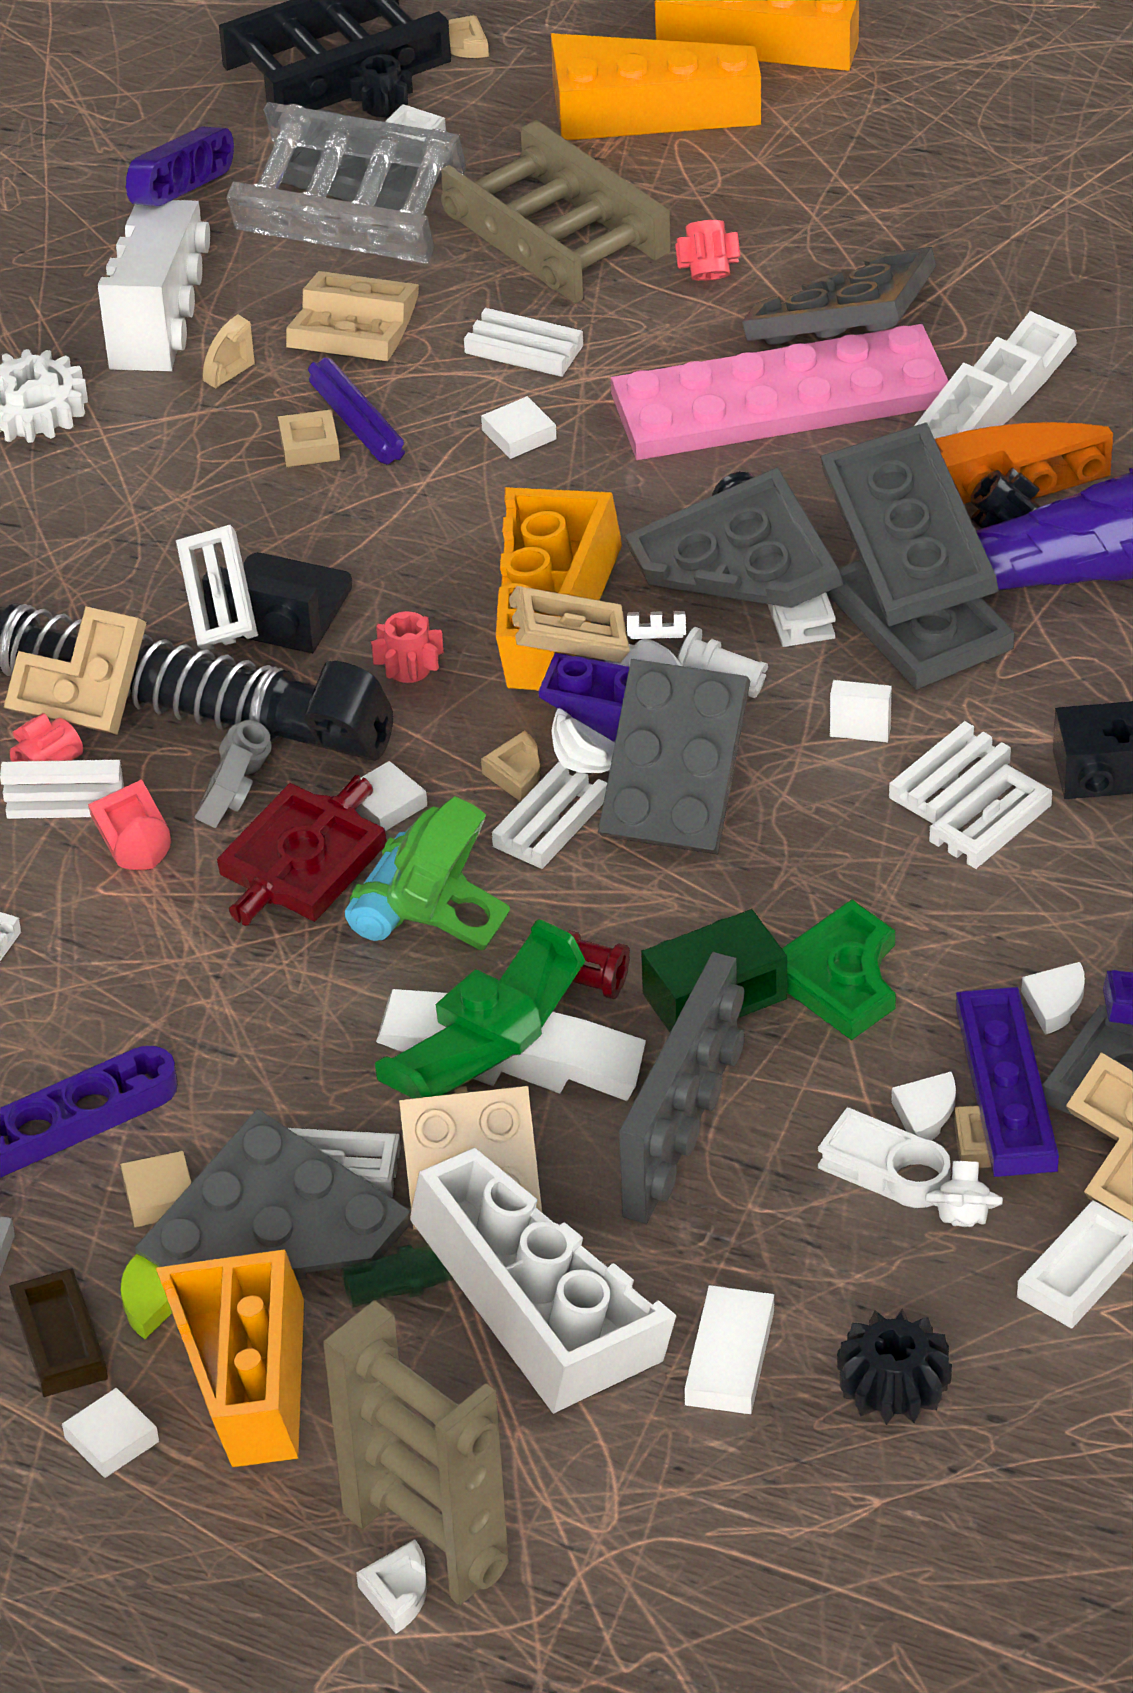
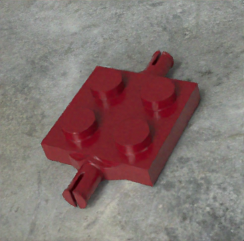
M354 775L337 796L332 797L313 794L289 783L217 858L221 876L248 888L229 907L230 915L235 921L240 923L242 920V925L248 926L266 904L273 903L282 905L315 922L382 851L387 842L385 828L362 818L355 811L373 793V787L366 778L363 777L361 780L360 775Z

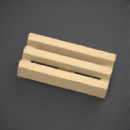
M517 586L509 597L510 607L517 608L512 616L513 626L520 627L515 635L517 645L621 663L630 652L621 604ZM534 611H535V612H540V613L551 614V615L562 616V618H561V617L550 616V615L539 614V613H534ZM584 621L602 623V624H607V625H610V626L600 625V624H594V623H589V622H584Z

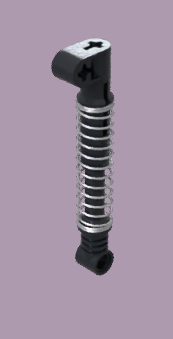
M14 603L6 608L0 607V673L12 676L18 651L71 663L78 637L75 627L81 625L82 619L73 623L72 619L66 614L56 615L53 618L52 614L46 609L36 610L31 605L28 606L26 604ZM44 614L50 621L45 626H41L38 615ZM64 619L70 626L65 631L57 630L55 621ZM146 634L143 635L142 640H146L150 644L145 645L141 651L139 650L128 696L132 693L133 704L138 710L146 706L147 703L153 704L154 710L158 715L164 713L168 708L173 709L176 718L179 720L188 714L194 715L199 725L204 724L208 719L215 720V724L220 731L228 727L229 724L234 725L245 720H253L261 723L268 730L272 743L281 738H286L372 761L379 760L388 746L393 727L392 706L375 676L358 666L341 661H327L315 686L296 681L291 672L285 671L282 668L278 669L277 667L266 665L257 670L255 664L249 660L241 661L236 665L234 659L229 655H223L215 659L213 653L207 649L195 654L193 648L187 644L174 648L173 644L167 639L159 640L154 644L151 637ZM160 645H166V646L169 647L170 649L164 648V647H160ZM186 650V651H188L190 654L184 653V652H180V651ZM206 655V656H208V657L211 658V659L204 658V657H200V656ZM225 660H227V661L230 662L231 664L224 663V662H220V661H225ZM246 665H247V666H249V667L252 668V669L244 668V667H241V666H246Z

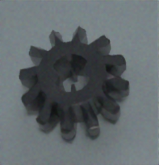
M903 1308L895 1319H886L874 1310L869 1320V1325L852 1322L851 1329L847 1334V1341L841 1342V1349L837 1353V1369L840 1370V1388L843 1391V1397L855 1400L860 1416L876 1410L880 1411L886 1425L894 1414H903L915 1423L920 1414V1408L937 1411L938 1404L942 1400V1392L948 1390V1384L951 1383L952 1364L949 1363V1345L946 1342L945 1334L933 1333V1327L928 1317L913 1323L909 1322Z

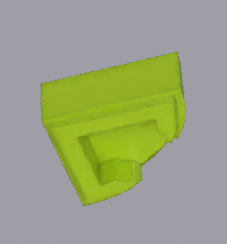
M136 1254L124 1270L121 1279V1297L130 1326L137 1334L146 1339L172 1314V1310L156 1271V1268L159 1266Z

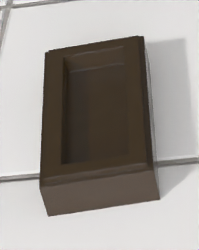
M73 1268L9 1285L12 1303L43 1397L108 1379L106 1364Z

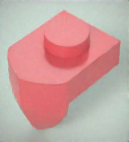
M142 779L88 804L90 815L118 866L129 870L153 869L169 851L171 846L169 828Z

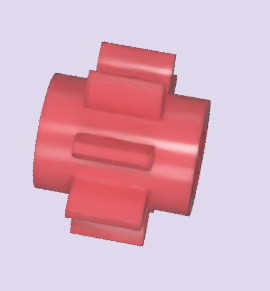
M703 220L686 225V237L677 238V243L675 244L678 268L690 267L691 279L696 281L717 280L729 276V264L738 263V258L741 257L738 232L726 233L725 223L722 220Z
M399 612L390 616L385 624H378L376 626L377 639L371 641L373 664H385L387 678H393L402 683H414L424 679L430 670L437 671L439 669L438 655L444 653L442 630H429V617H423L415 612Z
M42 713L12 732L19 743L10 749L11 762L73 761L83 754V744L78 733L69 722L62 718H57L50 722L46 714Z

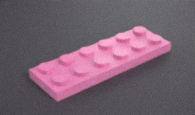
M923 324L898 326L889 330L859 335H846L841 338L807 344H793L789 347L754 353L746 352L736 356L702 362L693 361L684 365L649 371L640 370L632 374L611 377V394L637 461L924 411L928 409L949 380Z

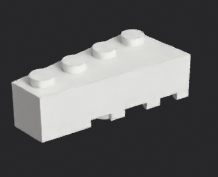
M172 200L162 206L134 205L125 225V237H119L116 244L117 258H110L107 263L106 272L110 277H101L98 283L109 370L172 371L177 350L185 349L187 339L185 317H193L195 306L193 285L201 284V253H208L210 247V226L208 222H201L199 201Z
M473 1148L419 1172L410 1220L551 1412L554 1414L663 1362L676 1314L659 1300L653 1305L632 1288L634 1279L614 1263L609 1267L605 1266L581 1246L583 1237L565 1222L559 1225L546 1217L536 1208L537 1199L480 1151Z

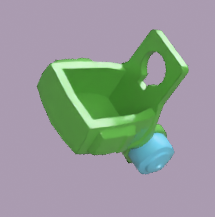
M454 796L440 808L433 806L425 811L406 832H399L394 839L390 837L382 850L383 856L363 885H356L350 896V903L345 910V918L351 929L363 938L378 941L388 937L404 920H410L438 927L478 950H485L510 911L509 905L468 882L462 873L480 833L486 814L475 805ZM452 900L457 904H476L485 911L488 922L480 927L465 925L458 919L455 908L448 905V902Z

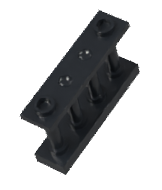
M288 0L219 25L223 67L228 71L252 62L264 75L267 112L276 124L351 98L350 79L355 78V67L361 66L362 62L370 56L378 54L390 55L400 61L401 71H411L412 76L451 62L449 20L440 11L413 20L399 6V0ZM382 16L392 28L370 35L360 24ZM340 32L350 43L327 51L316 39ZM296 47L306 57L300 61L282 66L273 55Z

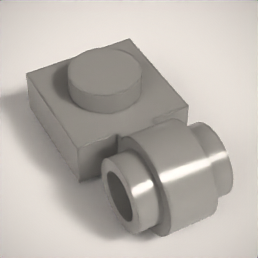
M245 720L230 727L219 746L220 762L210 778L194 817L195 819L216 828L228 808L238 812L253 780L245 776L257 772L271 752L270 734L261 723Z

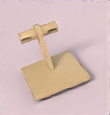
M460 1086L454 1090V1094L399 1100L411 1211L420 1171L476 1148L537 1199L536 1208L542 1212L528 1086L502 1087V1089L471 1092L467 1091V1086Z

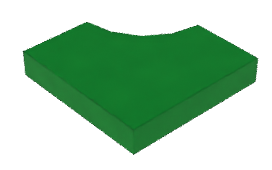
M851 899L782 948L787 955V993L852 1041L896 1009V993L882 979L879 969L882 959L895 946L896 931Z

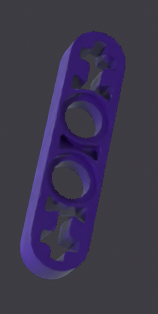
M201 126L133 159L126 176V191L129 201L136 205L162 206L225 174L232 164L234 154V142L231 131L228 128Z
M157 1046L134 1048L1 1107L0 1178L170 1101L177 1092L178 1086L176 1067L172 1055L166 1049ZM145 1074H148L152 1079L149 1080ZM118 1085L121 1086L122 1094L119 1093ZM91 1094L102 1095L108 1099L104 1105L92 1110L82 1109L75 1105L78 1100ZM32 1120H44L51 1124L48 1130L37 1135H26L19 1131L23 1124ZM3 1136L8 1137V1145L5 1144Z

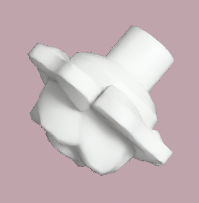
M953 1161L952 1180L940 1186V1190L937 1189L926 1194L925 1201L938 1206L939 1217L944 1223H951L953 1226L972 1227L977 1223L983 1225L987 1220L988 1209L1003 1205L1002 1197L990 1192L985 1184L978 1181L979 1162Z

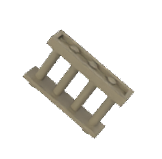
M538 120L521 127L522 152L520 158L473 182L450 165L441 169L443 188L441 202L444 211L452 219L461 222L544 281L549 288L558 291L575 304L583 300L582 270L627 245L636 247L653 260H657L671 252L669 209ZM528 176L536 178L544 184L508 204H504L493 196ZM562 198L577 206V208L541 227H537L526 219V217ZM595 221L611 230L574 251L559 242L561 239Z
M373 1300L323 1341L343 1515L361 1529L365 1528L381 1513L392 1511L446 1553L450 1598L461 1606L479 1589H487L496 1583L509 1564L496 1390L485 1383L460 1405H457L399 1361L394 1314ZM403 1400L436 1424L435 1429L403 1405ZM407 1444L437 1466L439 1472L407 1449ZM411 1487L442 1510L443 1515L410 1490Z

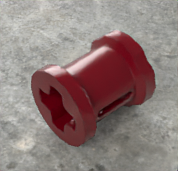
M567 931L575 938L585 960L598 964L601 969L583 964L572 982L600 989L604 997L616 999L628 973L630 948L620 943L611 948L581 940V935L578 932Z

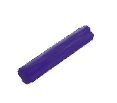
M324 357L318 363L312 362L309 365L308 371L311 374L309 382L377 460L386 465H389L394 459L400 460L405 454V451L402 449L404 440L332 359Z

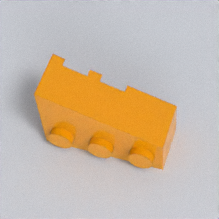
M285 1249L157 1267L156 1271L170 1304L202 1395L231 1466L239 1467L298 1459L304 1297Z

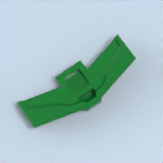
M537 919L531 927V934L501 979L498 980L477 969L472 971L435 1004L438 1023L446 1028L393 1058L384 1056L376 1061L377 1080L412 1099L448 1094L510 1057L521 1055L542 1035V1027L586 961L575 938L570 933L541 919Z

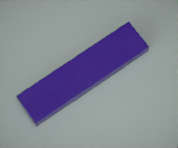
M1018 987L956 992V1011L976 1101L980 1109V1119L993 1177L1058 1172L1059 1154Z

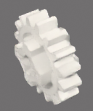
M29 349L23 350L21 358L13 359L7 353L2 355L3 363L0 364V432L4 431L5 441L11 442L16 436L25 437L26 441L31 443L38 433H44L45 436L51 439L55 437L54 428L60 426L65 429H71L73 427L72 417L84 416V403L88 402L86 382L83 379L81 367H71L69 357L63 356L54 361L52 360L50 350H45L39 356L32 355Z

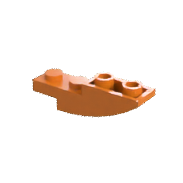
M1062 422L1018 423L963 431L935 439L963 504L971 502V495L977 484L987 474L995 470L1000 471L1005 476L1011 468L1022 473L1040 489L1032 499L1111 476L1113 432L1108 426Z

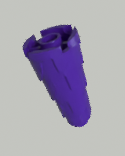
M1133 467L1129 468V473L1093 484L1078 494L1038 507L1034 511L1029 512V514L977 530V535L996 575L998 591L1042 584L1063 585L1094 580L1121 581L1133 579Z

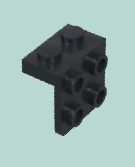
M257 552L250 554L243 563L258 636L249 638V640L313 654L352 589L351 574L343 570ZM220 567L232 623L238 622L228 569ZM206 572L202 578L204 601L210 629L219 627L209 577Z

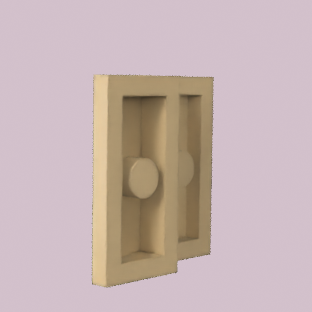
M318 271L303 288V309L286 327V347L388 361L399 345L410 321L419 294V284Z

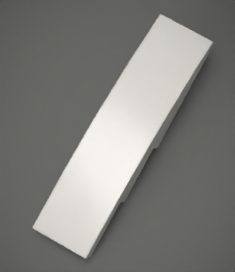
M1029 311L1008 340L996 337L974 367L963 362L914 426L927 422L934 439L963 431L1004 425L1038 391L1076 346L1075 330Z
M393 989L388 998L376 1042L404 1052L446 1028L438 1023L435 1004L448 993ZM552 1012L541 1029L542 1035L521 1055H514L474 1078L494 1086L500 1073L504 1072L559 1094L568 1079L627 1101L636 1087L646 1040L584 1019Z

